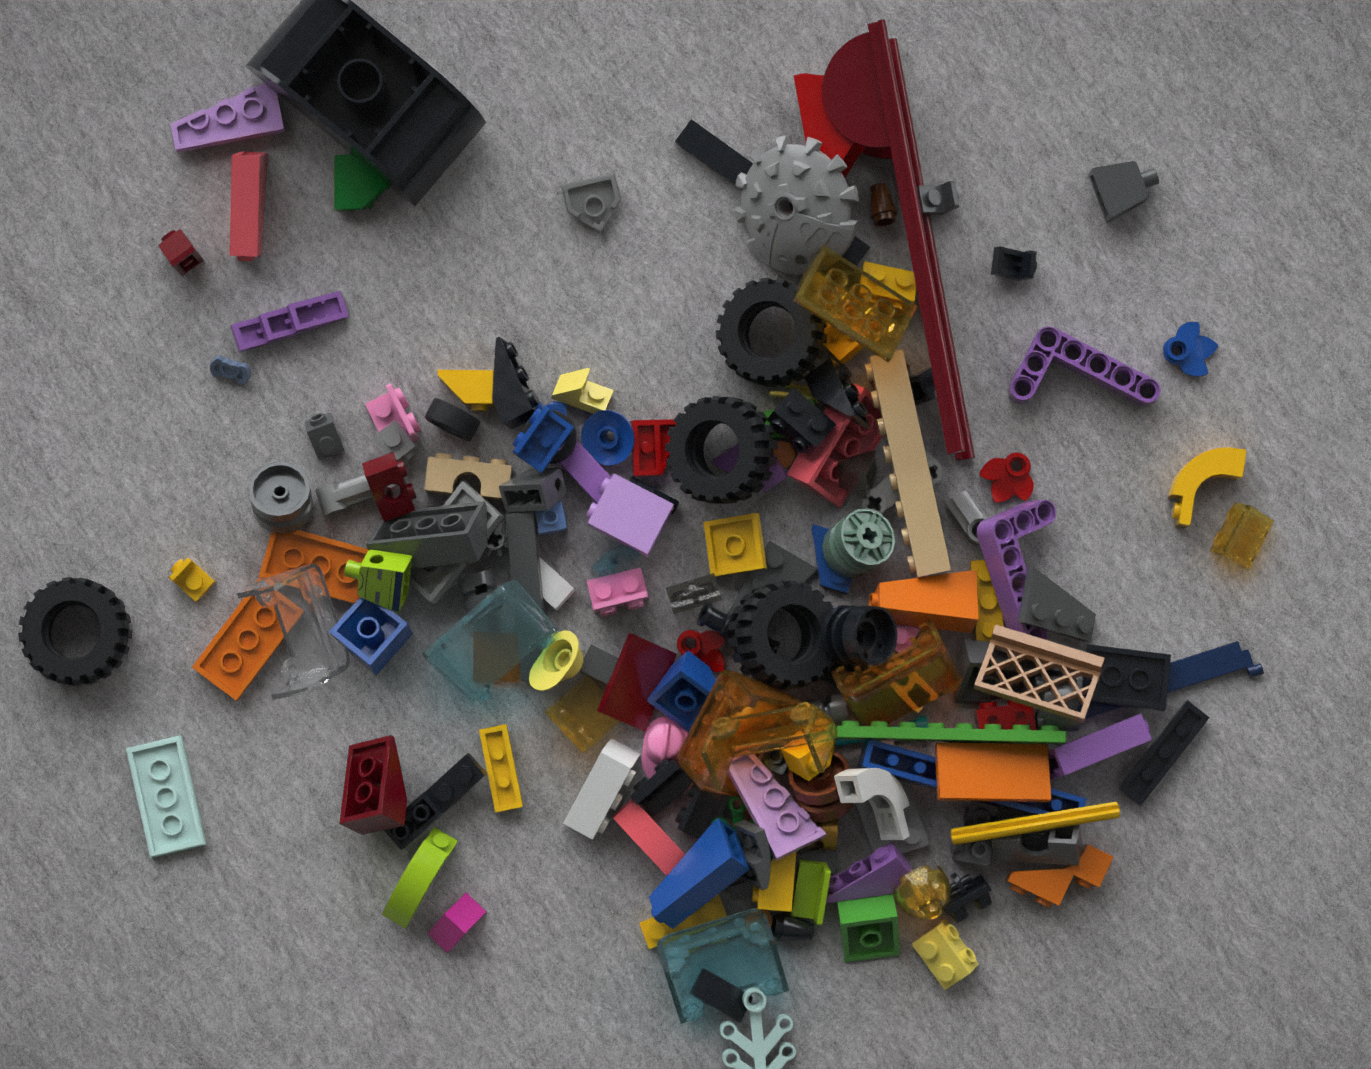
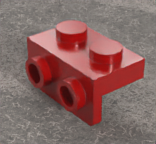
M1007 700L1008 705L998 707L996 701L980 703V709L973 710L974 719L978 721L979 729H984L985 724H1000L1004 730H1013V725H1030V730L1036 729L1033 707Z

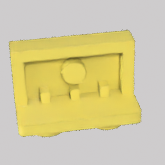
M947 919L941 921L936 927L911 944L944 990L969 975L979 965L974 952L964 944L959 937L958 930Z

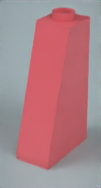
M240 151L232 155L230 256H237L238 261H254V257L262 254L268 164L267 152Z

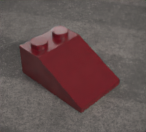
M389 735L349 745L339 824L361 835L404 826L407 795L395 737Z

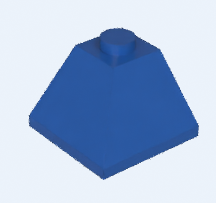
M687 650L670 666L649 696L647 702L691 734L724 705L726 699L710 667Z

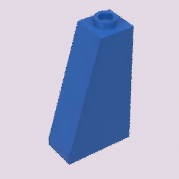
M719 818L710 825L649 896L652 906L651 914L657 922H663L674 929L749 870L737 831Z

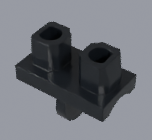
M954 872L950 875L953 883L944 887L947 894L937 899L944 912L950 915L956 923H959L969 916L964 907L968 903L974 901L979 910L990 906L992 901L989 892L992 890L982 875L973 879L969 874L959 878Z

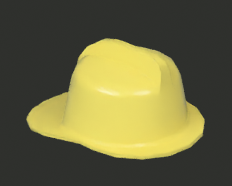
M566 630L558 632L546 644L529 674L530 685L535 690H549L560 681L574 677L582 668L583 651L579 648V641L573 632Z

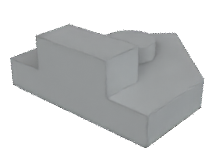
M615 172L561 185L567 213L601 233L621 200Z

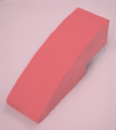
M632 798L612 816L666 876L684 857L685 853Z

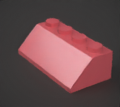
M857 384L854 385L860 393L858 399L868 412L866 418L870 427L865 429L826 407L823 413L836 426L810 456L800 452L787 473L789 477L801 486L839 508L843 505L883 435L880 436L877 419H881L879 407L874 408L871 392Z

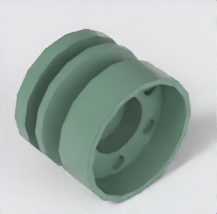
M857 509L830 527L824 535L822 544L824 558L829 567L837 574L847 578L861 577L886 561L892 554L895 545L894 530L888 519L881 513L871 509Z

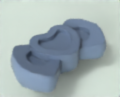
M221 355L214 357L210 363V372L214 377L223 375L226 379H235L239 385H244L251 377V369L247 363L232 361Z

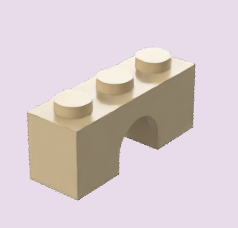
M436 453L435 457H428L424 490L426 493L452 495L458 480L464 476L471 475L480 480V495L484 499L503 501L499 486L512 479L513 467L507 465L508 461L501 459H491V463L480 462L478 457L463 456V460L452 459L450 454Z

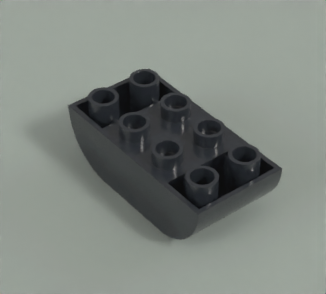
M301 0L246 64L247 69L414 206L419 203L486 124L480 112L453 84L351 0Z

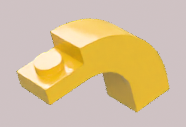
M1230 447L1211 449L1199 454L1181 468L1175 476L1168 494L1170 498L1179 499L1178 502H1174L1172 509V519H1176L1175 526L1183 528L1190 526L1195 493L1204 480L1214 477L1239 480L1243 477L1247 450Z

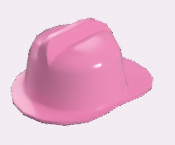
M659 717L653 720L646 729L642 750V768L648 778L656 774L654 768L666 758L668 761L678 759L684 767L686 766L689 742L688 732L669 717Z

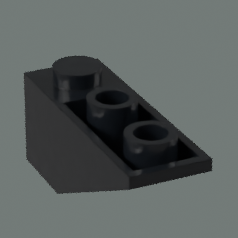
M499 336L495 342L492 401L503 425L514 429L531 418L538 409L537 406L540 404V401L534 390H530L526 381L529 380V377L524 367L518 365L515 358L518 356V352L511 341L507 342Z
M830 357L805 376L812 396L824 406L865 429L870 427L866 418L868 412L858 399L860 393L851 382L850 377H852V374L845 364L841 363L839 365Z

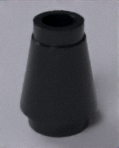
M785 913L774 915L771 937H776L778 941L812 940L814 934L813 923H808Z

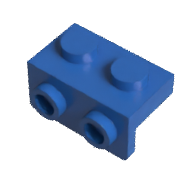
M546 406L542 410L537 409L529 419V423L532 424L526 433L520 432L512 444L515 447L513 450L514 455L540 473L545 471L574 429V426L556 415Z

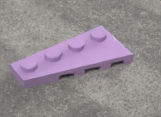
M266 83L255 88L252 86L242 91V94L231 99L226 98L217 102V105L209 109H202L171 123L176 152L180 153L285 132L279 94Z
M749 748L723 759L722 764L755 825L765 829L769 850L775 861L825 838L826 833L823 829L817 827L810 819V815L803 807L800 808L790 797L791 794L784 786L781 787L772 777L773 774Z

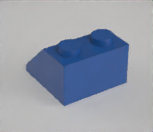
M361 597L329 631L356 660L375 675L384 668L413 635L408 623L392 610Z

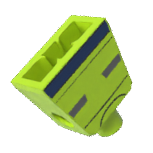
M369 550L362 563L348 560L344 576L358 580L357 594L359 597L400 613L409 593L413 556Z

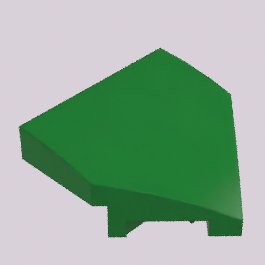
M352 154L334 155V210L341 212L365 210L366 207L371 209L377 198L385 189H389L391 186Z

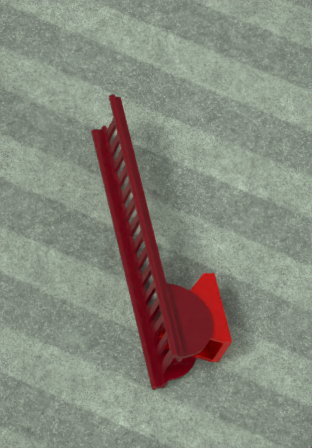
M882 19L878 20V22L867 24L869 32L858 35L846 42L834 54L824 75L808 73L793 75L805 142L807 137L822 142L820 151L831 160L838 154L847 166L842 171L844 178H846L861 153L879 159H893L947 454H955L956 461L973 459L975 454L930 215L921 214L917 186L924 185L898 43L896 38L889 39L886 21Z

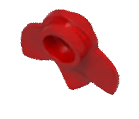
M1011 453L1005 459L993 458L982 467L979 473L980 477L993 481L991 484V495L995 503L1007 501L1014 494L1021 500L1026 501L1033 492L1034 482L1029 475L1031 464L1028 457L1022 453ZM1013 462L1021 464L1020 471L1015 472L1012 470L1011 465Z
M690 629L679 635L677 648L682 655L687 650L707 664L712 672H722L725 669L724 657L719 648L725 644L726 639L717 635V631L706 630L700 633ZM687 639H694L696 646L690 648L687 645Z

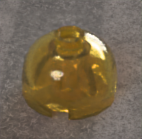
M929 865L913 869L900 878L902 884L898 889L894 886L893 895L897 904L911 918L935 919L941 915L950 902L951 885L945 871L940 866H936L938 870H931Z

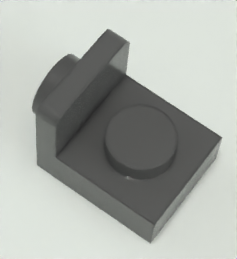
M948 181L941 185L917 186L922 215L945 214L959 208V195L955 181Z

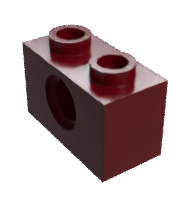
M394 452L362 463L366 480L384 522L415 511L413 500L417 496L412 483L406 484L404 477L408 476L403 460L397 462ZM391 484H396L394 487H387Z

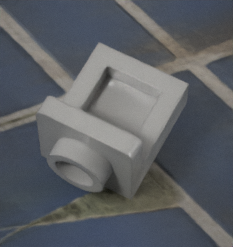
M394 420L373 436L386 454L394 452L397 462L403 460L405 465L416 456L414 452L418 450L417 446L397 420Z

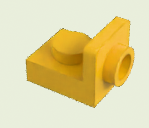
M188 557L185 560L180 559L170 570L172 574L169 576V579L176 583L195 602H198L216 583L214 579Z

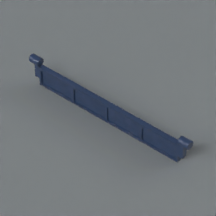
M1236 641L1170 662L1167 693L1244 668L1247 669L1250 678L1264 674L1261 663L1253 664L1249 650L1241 651L1239 642ZM1080 701L1077 712H1081L1082 709ZM1091 702L1085 719L1125 706Z

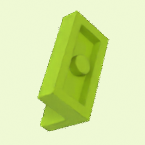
M798 860L791 916L814 919L816 925L822 926L831 875L826 862Z

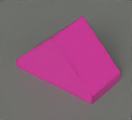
M466 892L427 934L448 953L487 911Z

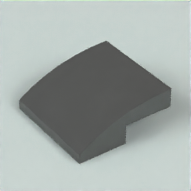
M743 819L734 824L749 870L741 878L764 890L768 888L771 869L768 839L765 829Z

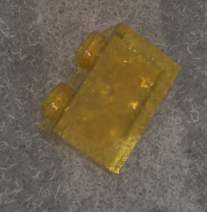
M1236 502L1227 512L1226 520L1221 530L1214 537L1210 551L1224 556L1243 569L1249 570L1274 520L1251 505Z

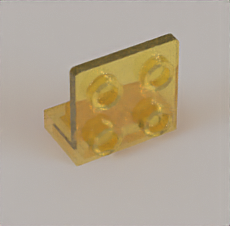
M585 676L555 705H551L545 711L546 715L583 754L619 722V720L597 711L604 693L588 676Z

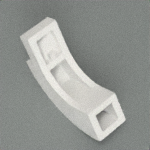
M856 768L844 770L834 776L841 803H863L867 800L869 801L875 814L881 840H904L910 836L903 811L910 804L902 785L891 773L880 768Z

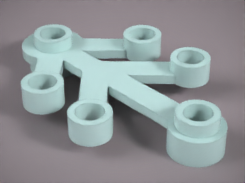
M749 988L744 992L742 1001L749 1010L752 1041L740 1033L732 1021L722 1022L719 1032L723 1038L732 1040L754 1058L755 1069H781L788 1060L793 1059L796 1055V1049L792 1043L782 1042L778 1047L777 1057L767 1068L765 1057L784 1033L792 1029L793 1020L787 1014L778 1015L775 1019V1027L764 1039L761 1010L766 1005V996L759 988ZM752 994L758 995V1001L755 1003L749 1002V996ZM782 1019L789 1020V1024L785 1028L779 1026ZM732 1026L733 1031L731 1034L726 1035L723 1033L724 1027ZM791 1047L792 1051L789 1055L785 1056L782 1054L783 1048ZM730 1048L723 1052L722 1060L726 1066L733 1067L734 1069H753L740 1059L735 1049ZM733 1053L736 1055V1059L733 1062L726 1061L728 1054Z

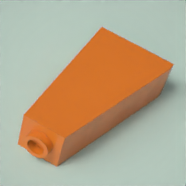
M970 570L879 583L875 592L870 594L868 606L885 608L891 613L896 624L971 633L979 620L977 571Z

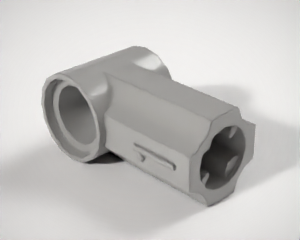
M365 475L343 483H330L315 490L324 517L341 513L347 510L349 506L374 498Z
M964 490L946 502L945 505L964 531L967 540L974 545H980L978 538L972 534V526L980 524L985 518L967 491Z

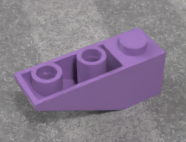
M892 841L885 846L879 847L874 853L864 859L854 862L849 868L839 874L831 876L826 902L831 903L892 894L914 880L911 864Z

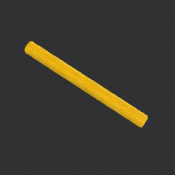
M1110 802L953 828L950 833L952 843L957 845L1115 819L1120 817V809L1117 802Z

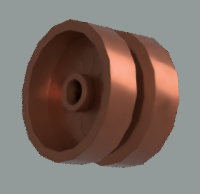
M833 751L830 766L809 781L791 770L788 773L794 801L800 808L803 807L814 822L836 820L847 814L854 806V803L840 802L834 776L850 769L845 757Z

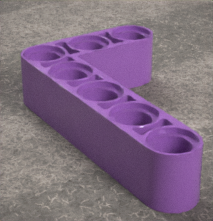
M1050 326L1043 327L1036 334L1008 388V396L1013 402L1018 404L1026 403L1034 395L1052 360L1140 406H1149L1157 400L1161 392L1159 383L1153 378ZM1045 334L1050 335L1054 340V345L1052 347L1043 346L1040 342V337ZM1068 347L1075 348L1078 351V359H1068L1065 355V349ZM1037 359L1041 363V370L1038 372L1031 371L1027 365L1028 360ZM1090 361H1100L1103 365V372H1093L1090 368ZM1116 373H1123L1127 376L1128 384L1126 386L1116 383ZM1017 383L1025 384L1029 390L1028 395L1019 396L1015 392V385ZM1144 385L1150 387L1153 392L1152 398H1143L1140 394V387Z
M1035 500L1024 502L983 520L977 527V537L1006 628L1047 640V631L1018 623L1027 569L1017 539L1051 524L1056 517V508L1051 501Z

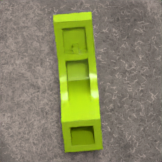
M433 827L401 876L381 915L406 929L417 913L437 874L454 850L458 840Z

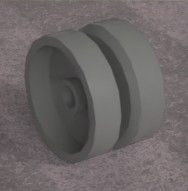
M278 461L266 464L252 476L248 491L254 518L261 527L270 532L284 534L294 532L307 523L312 515L314 504L309 478L302 468L293 463Z

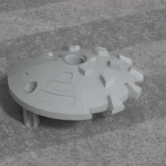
M791 135L777 137L778 147L767 152L764 151L762 146L756 148L749 155L754 163L747 175L744 173L738 175L735 186L738 189H742L741 207L735 208V217L738 223L745 222L747 230L752 237L747 241L750 250L765 264L789 274L817 272L834 264L851 245L858 225V221L851 219V202H859L856 185L848 187L842 171L847 166L841 157L837 154L831 160L820 151L822 142L807 137L806 145L792 144ZM789 201L793 205V211L789 207Z

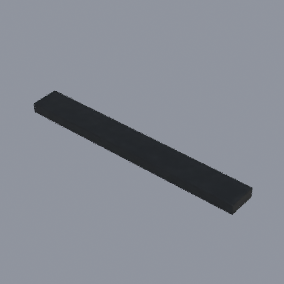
M692 119L675 140L677 145L733 185H736L738 175L740 173L747 175L753 165L751 161ZM789 201V207L793 211V205ZM854 236L851 245L838 260L852 270H855L870 249V246Z

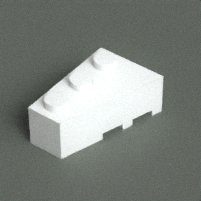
M611 738L600 753L563 824L592 840L597 832L603 834L611 820L606 817L610 809L616 810L623 798V795L619 794L623 785L629 786L636 774L632 769L640 753Z

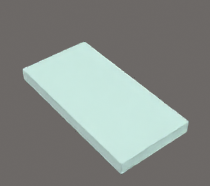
M182 735L126 748L150 858L207 845Z

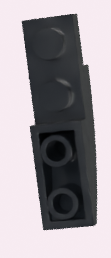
M467 753L406 808L404 826L384 831L400 850H403L465 796L472 787L487 775V772L470 753Z

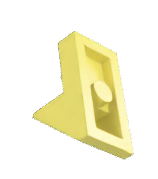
M590 368L560 375L551 399L594 414L598 411L607 410L613 390L589 382Z

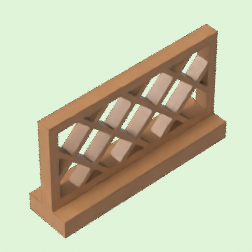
M995 625L989 647L974 684V689L1084 723L1102 673L1105 658ZM994 649L1007 653L1010 659L997 664L992 656ZM1028 659L1035 663L1036 668L1024 672L1018 662ZM1014 665L1019 675L1006 680L1001 669ZM1057 668L1062 671L1064 676L1052 681L1046 670ZM996 672L1001 681L998 684L990 685L984 683L983 679L984 676ZM1041 673L1046 684L1033 688L1028 678ZM1083 676L1092 679L1089 686L1079 689L1073 679ZM1023 680L1029 690L1019 694L1013 692L1010 685ZM1068 681L1074 692L1061 697L1055 686ZM1050 689L1056 699L1050 702L1042 701L1038 693ZM1078 698L1082 704L1081 712L1068 709L1065 702Z

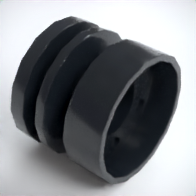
M841 605L833 608L826 615L822 625L821 641L823 649L828 658L837 664L879 666L890 659L897 645L898 633L896 622L891 613L883 607Z

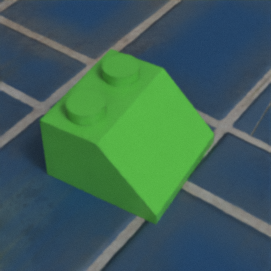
M893 893L837 902L844 963L900 955L898 916Z

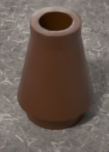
M877 183L870 187V219L874 221L875 226L893 224L896 221L897 211L888 193L886 184Z

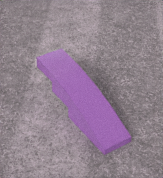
M341 291L288 304L286 308L263 313L257 318L234 323L230 328L240 353L330 325L348 318L349 315Z
M576 440L572 454L559 463L593 501L598 504L602 496L599 493L600 487L605 478L611 479V476Z

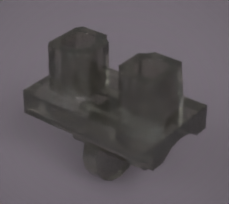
M714 573L666 587L674 615L702 607L707 602L712 604L722 601Z

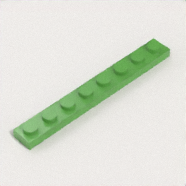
M842 721V726H836L835 739L1063 745L1066 743V731H1058L1059 726L1052 725L1041 726V730H1030V725H1013V730H1004L1000 724H985L984 729H973V724L968 723L956 724V728H945L944 723H927V728L916 727L915 722H899V727H888V722L872 721L870 726H859V721Z

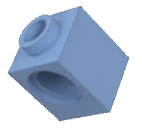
M558 501L549 510L535 511L540 536L568 531L562 501Z

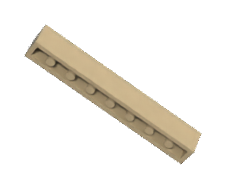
M903 349L870 356L868 359L869 364H865L868 381L873 380L875 391L871 392V398L874 408L879 407L881 419H877L879 434L886 437L887 446L883 447V453L886 463L891 462L893 473L889 474L892 491L897 490L899 501L895 502V508L898 518L903 517L905 528L901 529L904 546L909 545L911 556L907 557L910 573L915 572L916 578L950 571V562Z

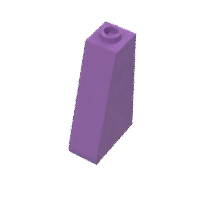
M1139 714L1049 749L1050 780L1067 775L1152 740L1147 721Z

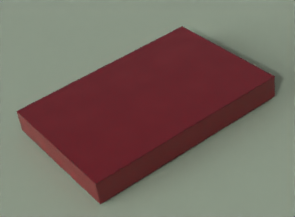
M629 633L597 711L637 729L646 731L655 709L653 705L647 702L648 698L674 663L677 654Z

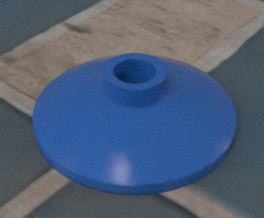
M602 410L592 414L585 421L581 431V442L585 450L599 464L616 465L624 461L631 454L635 436L631 424L623 415L612 410ZM608 431L613 432L615 435L614 440L608 438Z

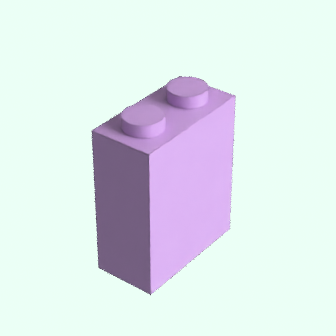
M613 474L611 479L605 478L599 490L602 496L598 504L593 502L586 514V518L589 519L588 527L648 557L674 509V504Z

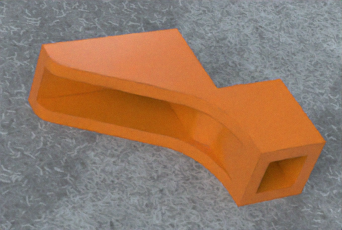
M1084 844L1080 854L1079 866L1067 865L1057 869L1012 871L1007 875L1005 881L1011 883L1009 889L1025 896L1026 892L1032 893L1037 896L1036 902L1048 908H1051L1052 904L1060 906L1073 876L1076 877V884L1089 890L1092 885L1100 887L1114 856L1089 844Z

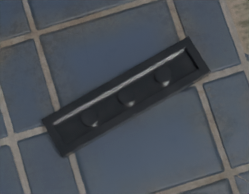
M1186 700L1117 789L1141 806L1210 717Z

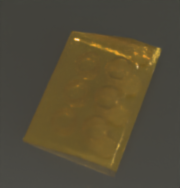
M825 245L822 246L808 265L793 299L794 302L888 363L892 359L917 308V305Z

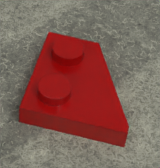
M674 419L630 421L635 436L632 450L633 477L661 476L667 465L666 459H669V451H665V443H670L671 436H668L667 433L669 428L675 427L677 423L674 422Z

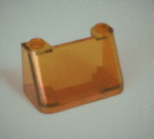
M931 619L919 625L921 634L917 640L914 636L910 638L912 646L891 656L886 663L872 666L863 672L859 666L854 668L855 672H847L844 666L831 672L842 697L856 721H859V726H870L872 721H883L889 724L946 693H952L958 689L962 677Z
M724 670L718 676L681 746L678 757L679 764L701 790L740 797L722 764L723 759L746 748H749L758 758L777 721L780 720L787 724L794 722L804 705L793 695L739 672Z

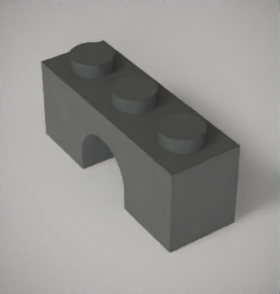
M996 817L995 821H1001V820H1007V819H1013V818ZM1080 824L1050 829L1049 832L1044 834L1030 832L991 839L995 861L1079 866L1082 847Z

